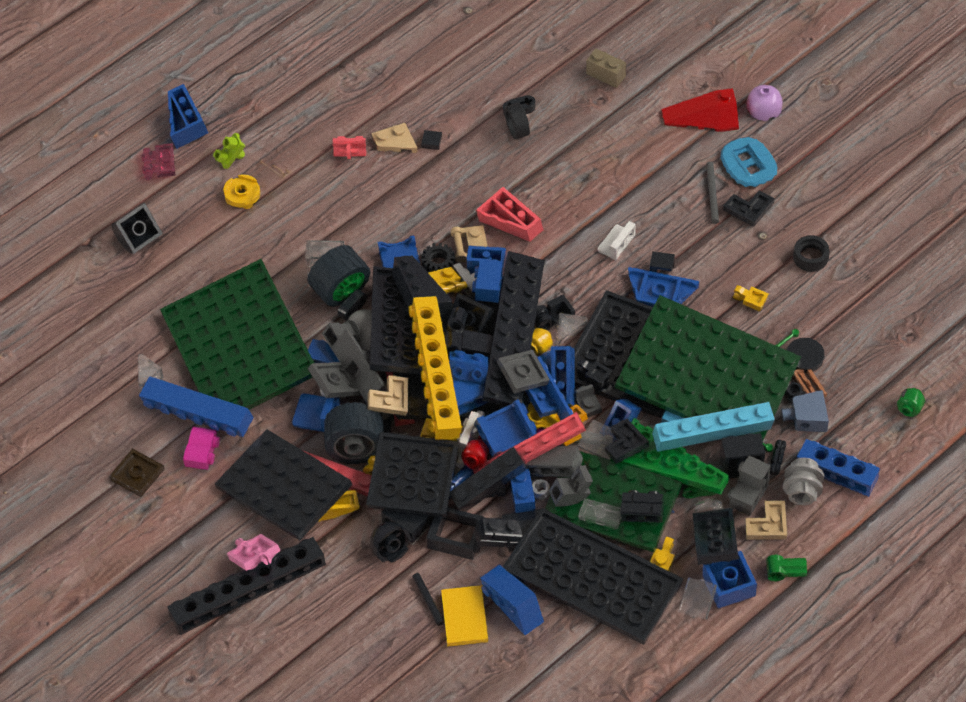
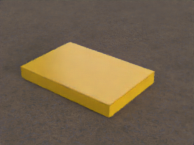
M482 585L441 590L447 647L488 642Z

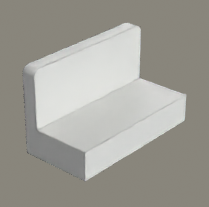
M630 221L625 227L616 224L598 247V252L617 260L634 238L636 224Z

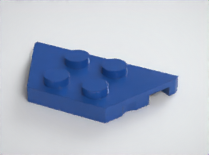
M628 267V276L635 300L654 307L659 295L682 304L699 288V281Z

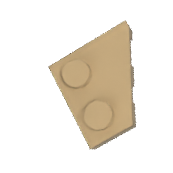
M406 123L371 133L378 151L391 150L393 152H401V149L412 150V153L418 152Z

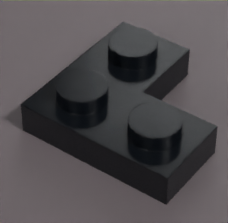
M760 190L749 202L733 194L723 205V211L754 227L774 204L775 198Z
M625 419L611 426V433L618 440L607 445L605 453L617 464L648 448L649 441L628 419Z

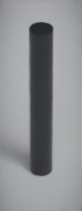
M415 573L412 577L438 626L444 624L445 621L420 573Z

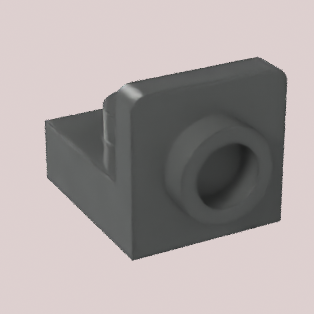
M592 384L581 386L575 390V403L587 413V417L602 412V407L594 394Z

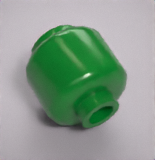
M916 388L905 389L897 400L898 410L908 417L917 416L925 404L924 395Z

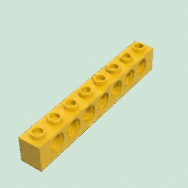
M437 296L413 298L412 305L409 306V315L413 317L412 331L416 333L417 337L415 338V348L419 349L420 353L418 354V364L423 369L421 371V380L426 385L424 387V396L429 401L427 412L432 417L430 429L431 432H434L436 440L459 438L462 426Z

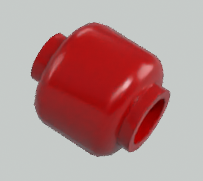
M473 439L469 441L461 454L463 463L472 469L483 467L490 455L489 447L480 440Z

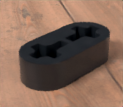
M525 95L506 101L503 104V115L505 116L504 109L506 106L520 103L523 106L526 114L533 112L536 108L535 98Z
M359 289L354 291L341 304L337 315L347 321L354 312L358 311L365 304L367 294Z

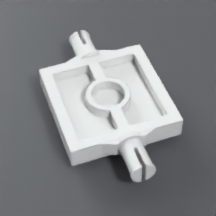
M471 411L469 418H466L464 421V431L457 438L459 442L457 456L459 458L456 466L459 468H463L465 465L461 459L463 449L469 441L477 440L479 437L474 422L477 418L485 415L483 411Z

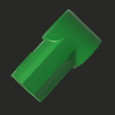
M770 555L766 558L767 578L770 581H781L785 577L807 576L806 558H784L781 555Z

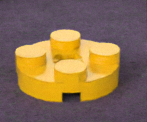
M238 175V178H230L223 188L226 203L244 209H250L257 202L261 194L257 180L250 175ZM242 189H245V192H244V193H239V192H238V191H242Z

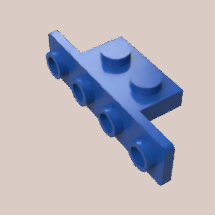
M538 356L537 358L550 381L548 385L525 390L540 418L557 414L560 420H563L574 413L566 403L563 393L557 387L555 379L549 373L546 363Z

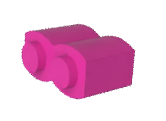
M193 426L183 457L185 467L208 470L209 466L213 465L215 459L213 452L220 443V437L217 436L216 430Z

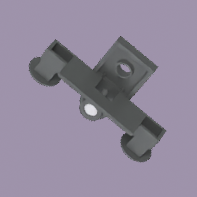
M347 320L343 324L329 323L322 332V335L340 362L313 363L309 366L308 370L326 398L362 396L368 404L369 390L381 391L385 384L376 370H370V350H362L358 344L361 336L359 326L352 320ZM380 412L383 420H388L389 417L394 420L393 414Z

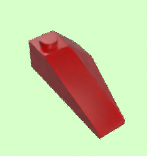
M733 88L715 90L661 109L664 125L685 128L687 126H696L702 130L704 128H713L718 132L739 130L737 103Z

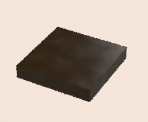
M132 448L111 473L109 479L142 497L165 468L161 463Z

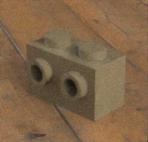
M595 49L586 60V74L617 88L626 77V62Z

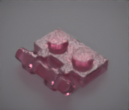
M173 143L155 145V151H150V148L143 149L141 157L144 166L142 171L146 180L152 179L154 172H157L158 178L176 176ZM156 160V163L151 164V161Z

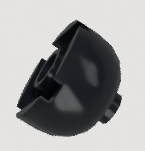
M384 522L378 525L370 536L371 550L382 562H395L408 551V541L411 543L410 533L398 523Z

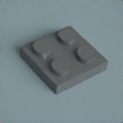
M533 350L501 357L497 361L514 393L545 386L550 381Z

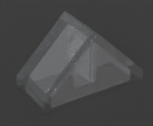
M559 313L556 321L554 346L562 345L583 330L587 325L588 318Z
M138 354V381L141 392L149 376L163 380L164 376L160 366L145 355Z

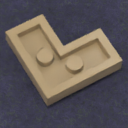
M389 375L387 378V392L370 389L368 392V410L406 416L408 412V378Z
M765 501V518L745 519L746 540L787 539L785 501Z

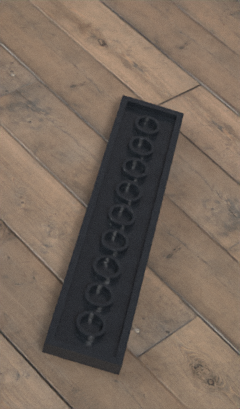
M512 251L507 253L482 401L504 407L511 405L517 399L522 403L524 391L517 393L512 391L497 361L501 357L531 350L545 260Z

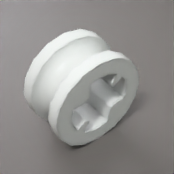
M540 479L532 484L536 499L542 500L549 496L550 487L547 481ZM541 487L544 488V490H541L540 492L537 491V489H541Z

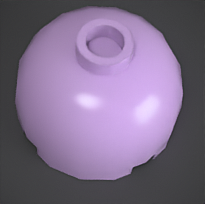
M759 85L749 93L746 108L750 115L757 120L768 121L769 118H776L782 111L783 101L781 94L771 85Z

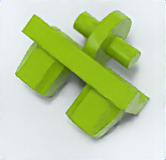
M234 133L232 137H225L222 150L216 149L213 153L215 160L220 162L223 168L229 169L236 158H244L245 152L243 149L245 144L240 140V135Z

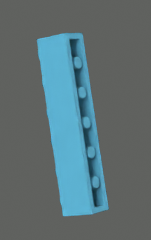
M766 402L655 424L652 435L658 452L719 440L728 436H739L770 430L775 419L770 403Z

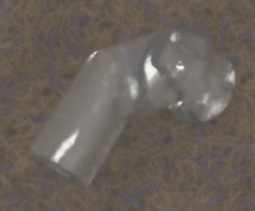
M707 498L693 503L696 513L708 508H713V510L724 509L722 507L723 503L716 499Z

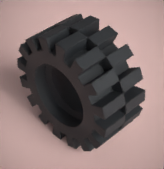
M433 243L432 247L428 245L427 250L424 249L421 255L422 267L427 272L448 267L453 268V265H455V253L451 247L448 248L447 244L442 246V243H439V246H436ZM435 258L445 259L443 263L437 264L432 262Z

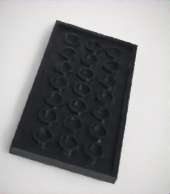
M373 266L370 370L421 375L423 369L418 364V354L420 353L419 349L415 348V338L417 337L416 333L412 331L413 320L392 276L393 268ZM448 319L441 320L443 332L447 325Z
M544 508L540 510L503 565V568L520 582L643 645L648 640L684 580Z

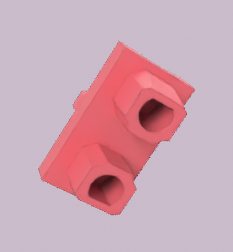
M338 136L333 138L334 157H347V159H351V156H366V138H363V136H356L355 138Z

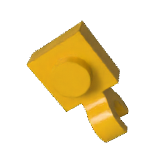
M737 285L733 298L739 301L744 300L743 305L761 311L768 299L769 293L752 286L750 290H747Z
M666 537L662 550L656 549L650 562L669 571L675 559V555L671 554L674 547V539Z

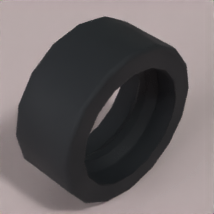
M520 103L506 106L504 109L505 119L512 137L519 139L530 134V127L523 106Z
M815 235L801 237L794 246L793 260L796 266L808 272L823 269L829 260V245L824 239ZM805 248H815L822 252V256L817 259H808L803 257L800 251Z

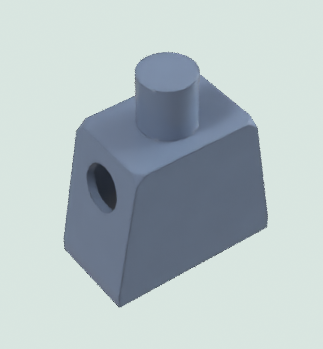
M823 390L793 397L791 408L781 409L782 421L793 420L795 430L827 432L829 420Z

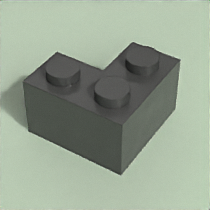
M748 456L745 462L742 461L738 468L740 474L737 479V485L732 487L728 493V498H730L729 507L751 516L768 488L771 465L751 456Z

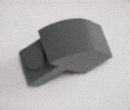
M586 465L578 466L571 478H557L549 489L555 506L573 505L583 501L591 494L589 486L593 481Z

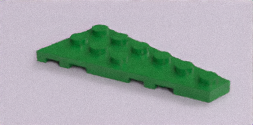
M636 418L632 420L631 423L649 441V447L619 463L654 472L681 481L685 485L722 494L729 481L727 474L711 464L706 465L700 461L698 456H692L687 453L683 447L657 452L652 435L653 429L649 426L641 425Z

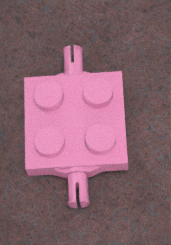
M259 534L247 541L241 538L236 539L235 544L237 547L228 552L227 555L229 560L247 571L256 568L261 562L269 565L275 554L280 552V548L277 543Z

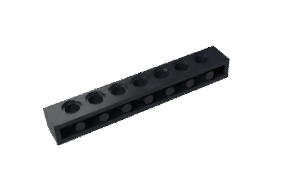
M314 537L304 539L299 544L285 548L276 554L269 565L261 562L252 570H242L236 574H231L226 579L212 583L201 591L193 592L182 600L174 601L171 605L167 606L169 616L178 633L182 635L325 566L324 554Z

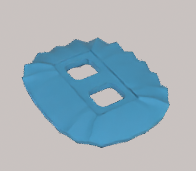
M750 137L739 138L726 144L721 151L720 159L723 166L737 184H742L744 187H756L760 184H765L767 181H772L774 176L777 175L778 167L773 156L764 144L757 139ZM747 152L751 158L741 161L738 155ZM756 165L760 171L751 174L747 168Z

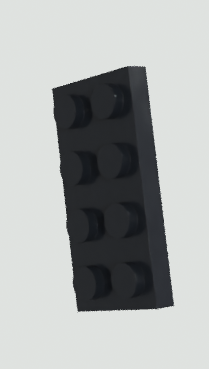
M732 508L692 513L698 565H709L723 561L730 562L739 559Z

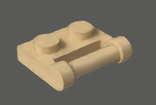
M483 225L466 228L453 227L451 229V236L454 237L455 258L457 262H467V253L463 250L461 237L467 238L468 246L488 247Z

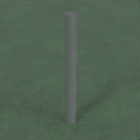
M707 162L711 220L713 224L719 223L714 163Z

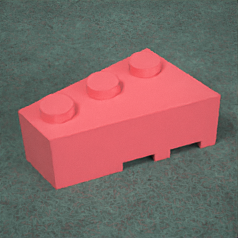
M504 187L476 210L479 222L529 242L543 231L541 219Z

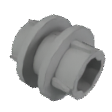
M798 458L785 469L783 490L789 495L791 502L797 505H809L822 494L824 473L818 468L816 461L810 458Z

